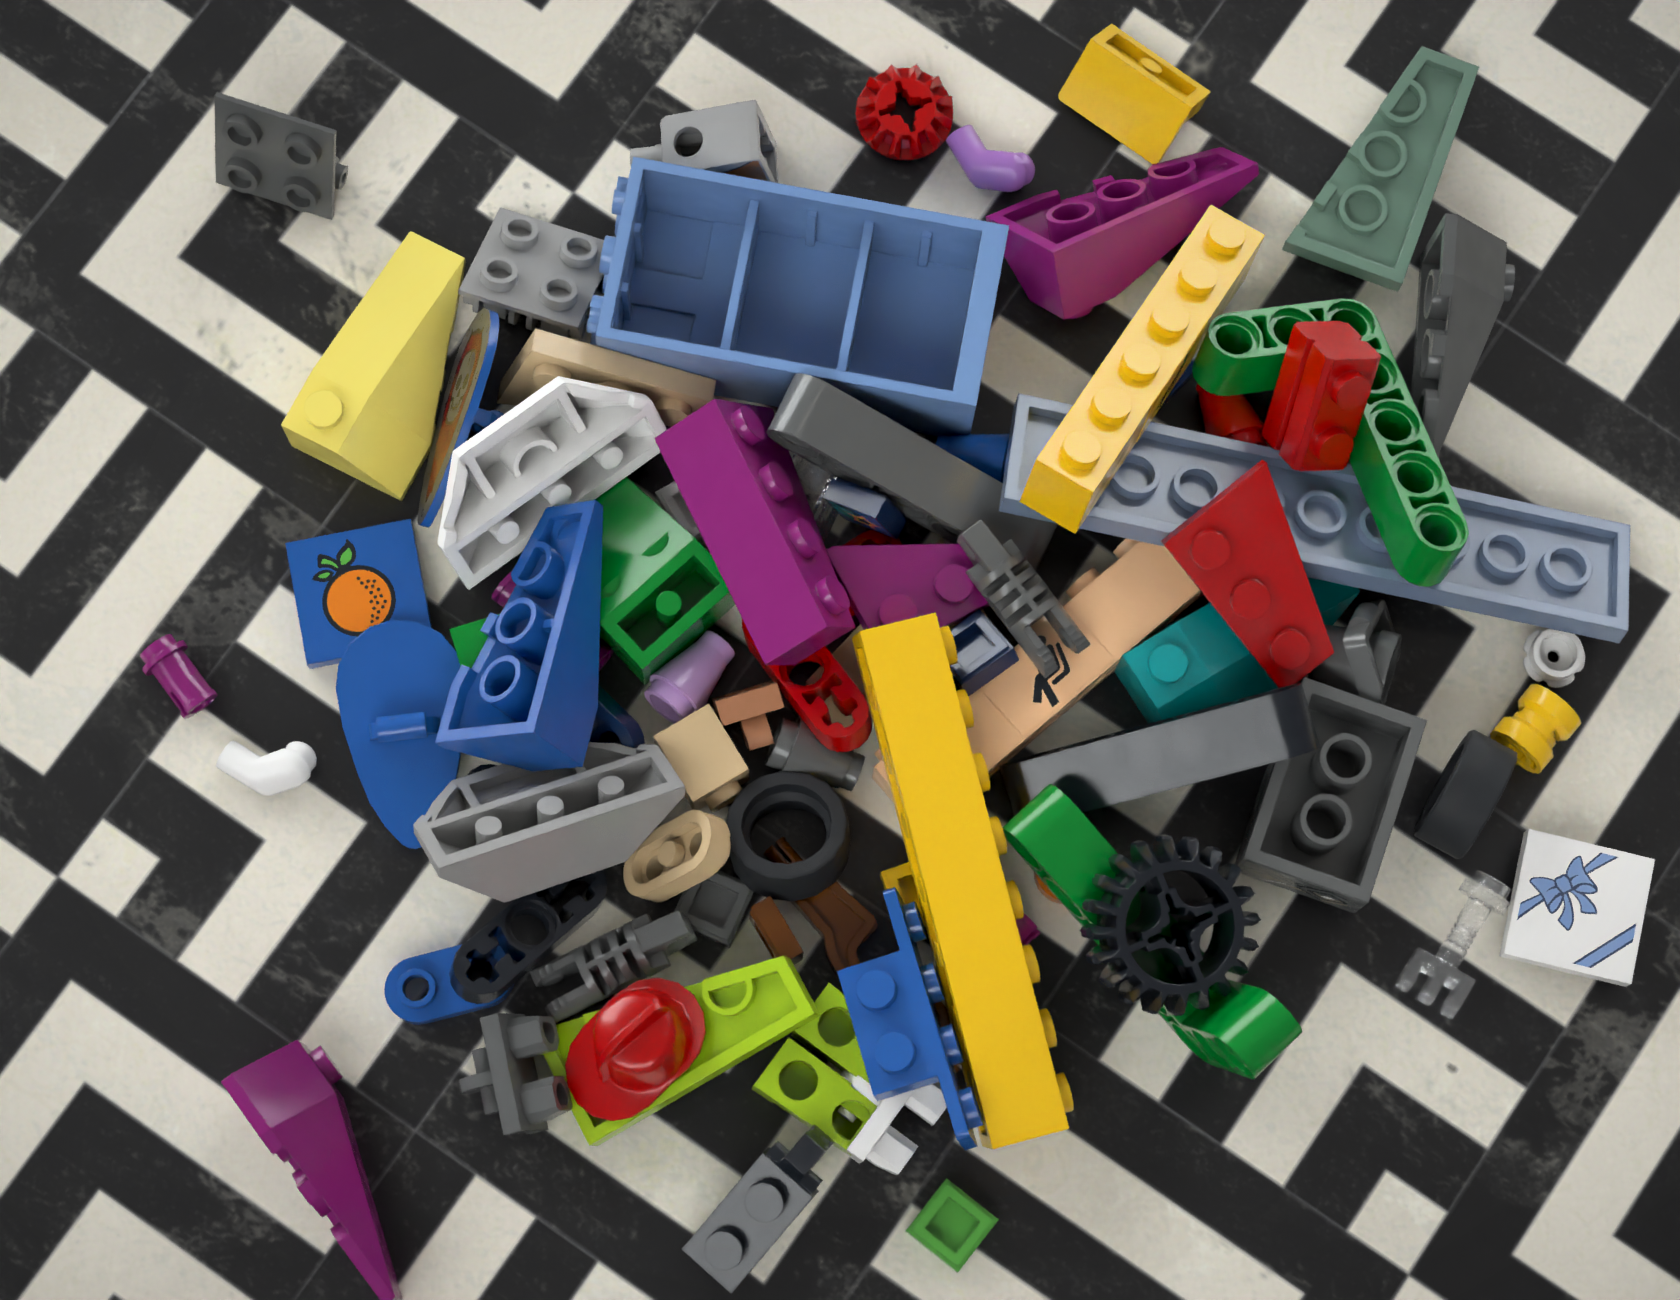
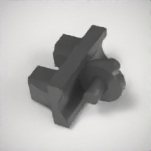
M496 1013L481 1017L480 1022L485 1047L472 1051L476 1074L464 1077L458 1081L461 1094L480 1092L484 1114L499 1113L503 1135L517 1133L533 1134L549 1130L547 1121L572 1110L573 1107L570 1091L564 1077L552 1076L538 1080L534 1056L558 1050L559 1038L554 1018L552 1016L525 1017V1014Z

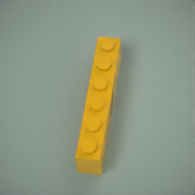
M1213 205L1209 206L1035 460L1019 502L1076 534L1202 344L1210 322L1224 312L1244 282L1265 237L1264 234Z

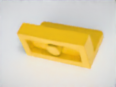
M1111 23L1090 39L1059 92L1058 97L1061 102L1151 164H1157L1163 159L1182 126L1199 112L1211 91Z

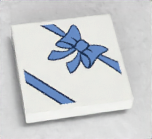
M1532 829L1526 830L1523 834L1499 956L1624 987L1631 985L1655 859Z

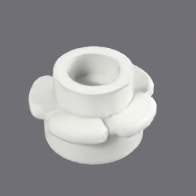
M1539 629L1530 634L1524 643L1523 648L1527 656L1523 660V665L1527 674L1537 682L1543 680L1550 687H1564L1573 682L1574 674L1580 672L1584 667L1585 652L1581 641L1575 634L1554 629H1547L1545 631ZM1553 651L1558 654L1559 659L1557 662H1551L1548 659L1549 652Z

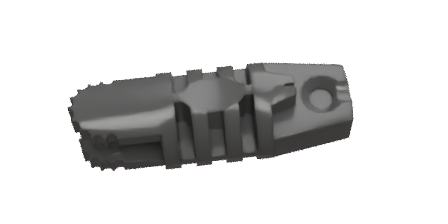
M982 520L977 521L959 535L957 542L974 565L966 571L967 576L1044 678L1056 671L1058 666L1052 652L1031 627L1043 616H1045L1057 632L1065 646L1070 648L1072 652L1074 651L1076 654H1079L1091 645L1012 539L1002 545Z
M679 910L653 922L650 915L645 914L624 924L622 927L590 941L586 945H582L530 971L535 986L540 988L554 985L580 972L585 984L556 998L545 1008L547 1015L552 1016L556 1024L609 998L613 994L619 993L636 981L651 977L670 967L671 963L668 956L697 941V936L687 915Z

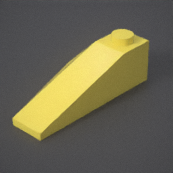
M412 231L408 233L317 362L283 420L281 426L292 447L403 501L432 447L436 429L435 418L440 391L442 392L446 374L445 364L450 336L454 330L460 297L458 290L462 284L466 260L464 257Z

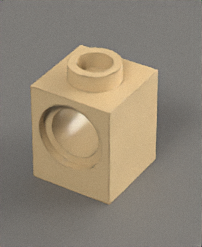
M710 704L705 705L653 736L654 744L659 746L685 785L684 797L692 810H700L707 805L711 812H715L733 803L742 790L741 785L749 781V768Z

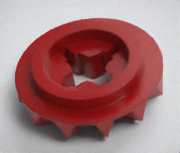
M891 64L885 72L876 77L870 76L866 86L857 98V126L866 143L881 155L896 160L919 159L937 150L948 137L953 123L952 96H949L943 87L939 76L933 77L923 72L917 64L911 68H896ZM898 92H901L902 97H906L909 105H920V107H923L915 111L912 132H910L908 123H904L901 115L890 116V114H887L895 110Z

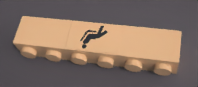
M1125 539L1113 551L1118 558L1115 563L1102 574L1095 567L1091 568L1068 588L1066 593L1071 600L1063 608L1090 642V646L1079 654H1076L1074 651L1072 652L1070 648L1065 646L1057 632L1045 616H1043L1031 627L1052 652L1058 666L1057 670L1044 678L1018 644L1014 649L1019 661L969 696L974 717V727L967 728L966 730L972 754L981 752L987 765L989 777L1000 769V765L1010 761L1113 673L1123 654L1161 632L1203 596V593L1166 547ZM879 748L874 755L880 762L874 766L872 779L894 803Z

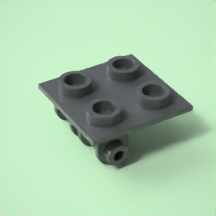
M217 92L214 96L216 183L231 187L241 193H249L290 206L297 211L308 212L332 220L334 217L335 188L341 190L348 175V166L339 164V158L336 156L337 130Z

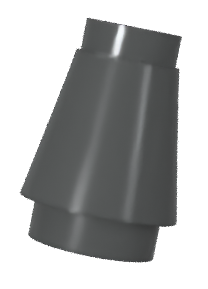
M801 717L797 722L782 718L773 736L774 744H770L765 765L778 770V772L808 773L827 782L831 787H840L851 792L860 776L865 756L854 752V750L836 752L827 749L818 741Z

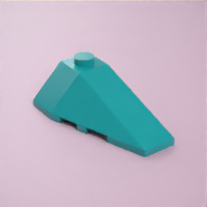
M1308 577L1324 624L1333 625L1359 594L1360 590L1356 587ZM1211 603L1175 622L1123 654L1114 670L1148 723L1278 688Z

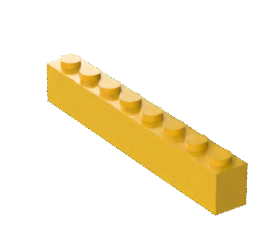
M936 612L859 631L852 637L936 969L944 990L949 1020L954 1026L962 1049L964 1062L961 1063L966 1086L972 1087L982 1115L983 1125L977 1127L983 1147L996 1149L1067 1130L1069 1125L1066 1113L1074 1110L1072 1093L1063 1072L1055 1074L1049 1048L1057 1046L1056 1032L1048 1009H1038L1032 984L1040 982L1039 966L1032 946L1030 944L1022 946L1016 920L1024 917L1022 900L1015 881H1005L999 856L1007 854L1005 834L997 816L989 818L983 792L990 791V777L981 752L972 754L966 729L974 727V717L965 689L956 691L950 665L957 664L958 657L952 632L949 626H939Z

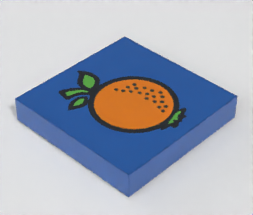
M411 519L285 543L306 663L309 669L339 664L350 642L370 626L397 619L418 621L432 628Z

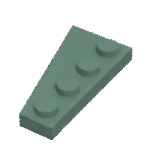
M1421 46L1380 105L1374 117L1356 139L1346 157L1317 195L1300 223L1296 225L1287 238L1282 250L1398 292L1407 273L1479 66Z

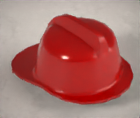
M651 978L636 981L609 1000L582 1027L569 1048L565 1064L567 1085L577 1104L592 1116L609 1121L632 1118L648 1108L677 1078L688 1070L701 1052L706 1029L704 1012L695 996L678 982L662 978Z

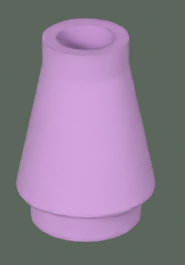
M705 631L695 643L650 675L651 685L644 692L645 698L662 717L675 724L706 705L725 667L735 656L733 648L718 634L712 631Z

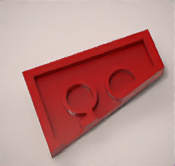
M1259 461L1161 540L1162 544L1278 688L1296 684L1334 653L1266 461Z

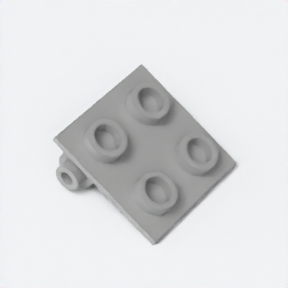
M500 207L458 290V294L463 296L464 303L473 305L472 310L475 313H479L482 309L487 308L497 312L499 318L505 319L508 314V323L513 325L517 324L522 314L527 316L526 329L533 331L538 320H541L540 330L567 338L574 337L582 340L589 316L586 315L587 310L604 276L603 273L599 272L604 240Z

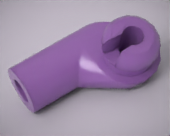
M965 125L955 130L946 139L948 146L968 179L979 189L1013 192L1029 184L1034 178L1035 165L1027 154L1023 152L1013 153L987 150L972 125Z

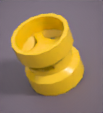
M1531 684L1517 701L1519 712H1516L1513 716L1503 717L1491 731L1490 736L1491 739L1517 752V765L1527 771L1539 774L1553 758L1552 748L1555 746L1556 741H1567L1581 725V721L1575 710L1556 693L1541 685Z

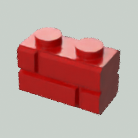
M1341 321L1297 322L1293 325L1261 436L1274 450L1280 451L1279 455L1293 470H1299L1300 472L1343 470L1347 467L1354 446L1353 438L1357 435L1381 359V355L1368 342L1361 341L1362 336L1349 323Z

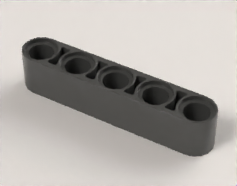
M798 373L793 376L766 432L780 446L831 475L885 495L907 518L953 544L958 543L957 539L962 532L977 521L982 520L1002 545L1012 539L1035 571L1058 525L1056 523L1000 512L999 505L1003 483L831 384L807 374Z

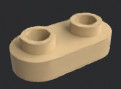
M689 810L659 826L624 863L623 879L626 889L634 896L659 903L712 877L726 863L730 854L731 842L728 825L718 816L700 810Z

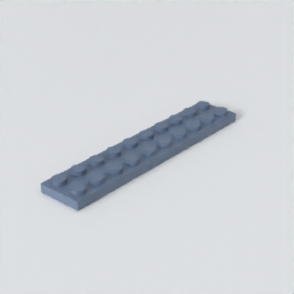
M1018 393L1012 413L999 505L1000 512L1055 523L1019 501L1035 460L1073 406L1072 404ZM1150 422L1079 528L1164 546L1161 542L1162 539L1259 461L1264 460L1267 462L1306 575L1309 578L1620 643L1628 632L1630 525L1451 486L1468 525L1469 535L1467 542L1447 576L1439 584L1431 587L1417 586L1402 578L1395 569L1350 464H1347V467L1343 470L1300 472L1299 470H1293L1279 455L1280 451L1274 450L1271 447Z

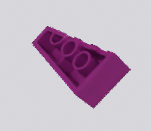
M713 399L654 439L764 664L795 665L855 628L849 611L850 601L844 587L836 577L789 450L774 442L766 433L775 416L773 408Z

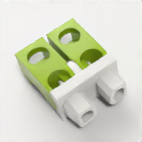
M828 983L814 1002L820 1016L793 1031L791 1036L810 1050L816 1051L840 1069L842 1073L839 1075L789 1037L755 1082L752 1090L772 1104L774 1103L810 1129L814 1124L818 1126L834 1141L832 1145L842 1150L860 1164L867 1159L873 1165L898 1175L918 1146L890 1126V1124L905 1105L933 1126L947 1108L940 1083L936 1082L877 1101L872 1093L844 994Z

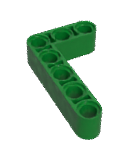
M1341 298L1229 312L1215 317L1210 322L1196 355L1192 372L1194 379L1200 387L1217 396H1232L1274 390L1293 325L1297 322L1341 321L1349 323L1362 336L1361 341L1368 342L1381 355L1357 435L1353 438L1354 446L1349 462L1391 561L1399 575L1409 583L1417 586L1431 587L1439 584L1447 576L1467 542L1469 535L1468 525L1377 317L1372 310L1362 302Z
M1048 784L1002 827L1005 838L1081 926L1097 924V914L1084 910L1082 903L1085 899L1101 901L1104 892L1094 886L1092 878L1096 874H1101L1114 879L1116 875L1110 867L1109 858L1113 854L1118 853L1068 796L1056 786ZM1138 892L1130 904L1126 918V927L1135 922L1140 914L1141 901ZM1168 913L1170 923L1166 927L1161 928L1162 932L1158 934L1172 937L1170 927L1177 923V921ZM1093 939L1098 945L1100 944L1099 940ZM1159 949L1150 952L1138 950L1131 953L1136 963L1151 977L1165 979L1177 976L1173 964L1164 961ZM1228 980L1232 993H1229L1227 996L1218 995L1209 989L1210 1007L1204 1010L1194 1008L1188 1001L1184 1015L1175 1016L1169 1014L1165 1005H1163L1158 1014L1200 1059L1210 1065L1250 1079H1255L1302 1033V1028L1297 1020L1273 995L1262 988Z

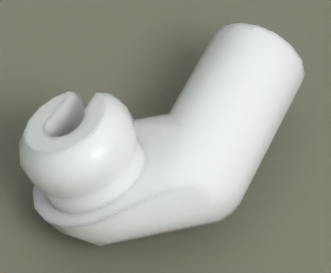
M233 740L220 754L216 767L261 795L272 796L299 787L305 783L316 766L317 757L314 750L308 744L300 741L291 742L286 746V749L283 748L260 757Z

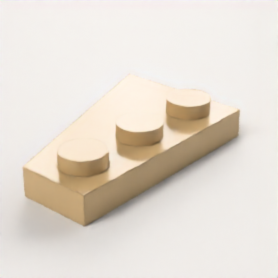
M535 328L501 380L497 403L517 406L553 379L560 376L646 394L652 400L665 426L672 427L713 400L716 380Z

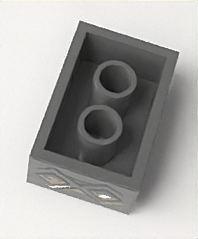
M1303 677L1300 683H1302L1320 748L1267 765L1235 864L1239 866L1242 870L1241 873L1356 913L1369 903L1427 720Z

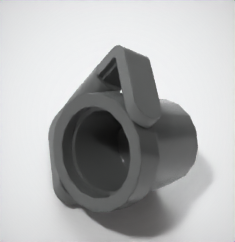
M1380 599L1359 604L1349 621L1348 627L1324 624L1334 653L1308 673V679L1385 705L1396 665L1401 655L1402 636L1395 633L1386 602Z

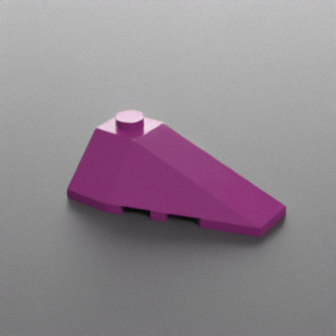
M1218 147L1153 164L1148 168L1147 178L1115 180L1110 175L1092 180L1094 191L1062 200L1058 190L1037 194L986 216V221L1009 225L1004 257L1029 300L1064 320L1079 318L1089 314L1094 306L1119 295L1188 236L1210 205L1219 209L1259 175L1258 163L1226 148Z
M297 1039L224 1078L221 1083L272 1155L276 1153L284 1163L289 1161L295 1170L292 1173V1177L296 1182L298 1190L321 1217L327 1215L334 1225L330 1228L334 1238L380 1300H402L403 1298L344 1098L334 1085L343 1076L320 1045L313 1051H310L305 1044Z

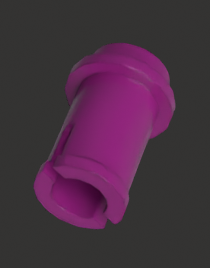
M167 634L150 644L140 654V658L145 663L142 671L146 676H155L181 711L182 717L187 719L210 705L218 694L214 689H211L185 654L188 646L184 640L177 642L172 634Z

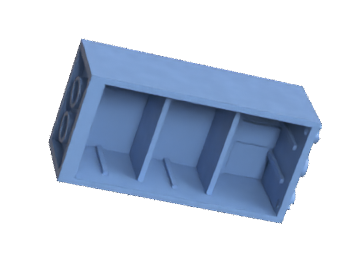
M633 157L629 178L619 176L617 187L614 190L612 214L617 215L615 222L616 237L606 235L602 247L599 272L604 274L602 287L604 296L593 295L591 300L590 314L587 322V333H592L590 344L716 380L714 391L716 396L779 407L793 376L802 373L831 384L912 432L939 436V434L949 436L970 434L978 400L1009 225Z

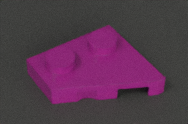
M958 543L832 546L826 549L836 577L844 587L850 601V606L864 630L935 612L939 626L950 627L964 620L978 609L982 610L990 606L967 576L966 571L974 565Z

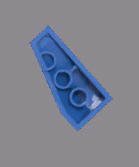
M591 500L546 507L511 572L512 580L516 584L500 615L490 612L480 631L487 635L488 638L472 668L461 665L451 684L435 741L442 748L529 771L583 767L598 709L603 505L598 501Z

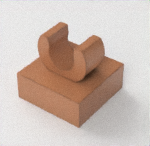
M771 680L711 698L716 715L723 726L739 721L746 748H749V751L774 744L765 713L784 708L777 682Z

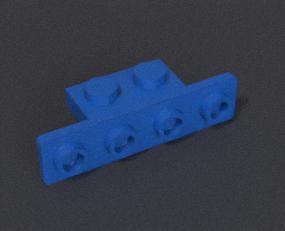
M895 887L882 891L900 951L837 971L873 1096L877 1101L939 1082L957 1141L964 1150L978 1147L973 1128L982 1126L983 1119L972 1087L961 1089L954 1065L963 1063L964 1057L953 1024L942 1027L935 1003L944 1001L946 998L934 962L923 965L917 942L927 939L919 909L915 901L905 904Z

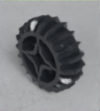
M1157 835L1153 843V850L1145 841H1134L1131 843L1130 848L1132 862L1120 854H1113L1109 858L1110 867L1116 875L1114 879L1101 874H1096L1092 878L1094 886L1103 891L1104 894L1101 901L1085 899L1082 905L1083 909L1087 912L1097 914V924H1086L1079 931L1082 937L1099 940L1100 944L1092 948L1085 957L1090 964H1107L1101 972L1099 982L1109 988L1120 985L1118 999L1123 1003L1133 1005L1140 999L1142 1010L1151 1014H1157L1165 1005L1169 1014L1182 1016L1186 1011L1188 1001L1194 1008L1204 1010L1210 1007L1209 989L1222 996L1232 993L1230 983L1225 976L1227 972L1244 976L1245 973L1249 972L1246 964L1237 959L1240 949L1255 951L1259 947L1256 940L1244 937V926H1254L1261 919L1257 913L1242 911L1241 905L1250 901L1255 892L1248 886L1232 887L1242 870L1237 864L1232 863L1220 866L1222 851L1217 847L1207 846L1200 852L1199 842L1196 838L1184 836L1176 846L1172 836ZM1180 870L1188 874L1203 888L1207 898L1200 901L1189 899L1183 902L1176 888L1167 885L1163 873ZM1138 892L1141 901L1140 914L1135 922L1126 927V918L1130 904ZM1168 913L1182 916L1178 918L1179 922L1174 923L1170 927L1172 937L1158 934L1162 932L1161 928L1166 927L1170 923ZM1213 924L1210 943L1202 956L1199 946L1201 935L1206 928ZM1159 949L1164 961L1173 964L1177 976L1155 979L1136 963L1131 953L1138 950L1150 952Z

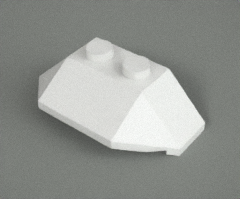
M558 376L453 450L437 544L468 590L523 552L546 507L595 500L660 453L654 438L666 431L667 428L652 400L646 394Z

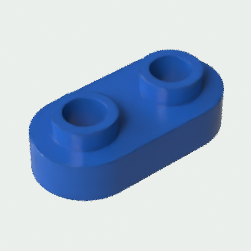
M461 944L410 957L399 962L387 976L384 993L388 1006L400 1019L411 1024L421 1025L496 1006L509 996L514 984L501 996L489 1003L475 1004L467 1002L458 996L451 986L449 972L454 956L462 946ZM498 945L495 954L485 962L491 964L494 969L496 963L506 954ZM469 959V961H470V963H471V966H470V969H471V967L475 964V962H474L472 959ZM414 978H423L429 984L427 995L419 1001L408 999L405 992L407 984Z

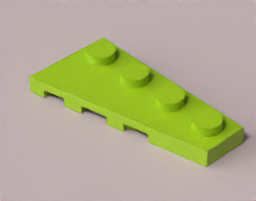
M783 955L705 978L703 982L684 987L695 996L704 1012L706 1035L701 1052L688 1070L677 1078L648 1108L634 1117L616 1121L594 1117L577 1104L570 1091L573 1106L571 1111L589 1146L601 1145L819 1017L820 1013L792 960ZM600 1010L583 1014V1017L556 1025L559 1038L558 1050L543 1054L554 1076H563L567 1082L565 1064L570 1045L582 1027Z

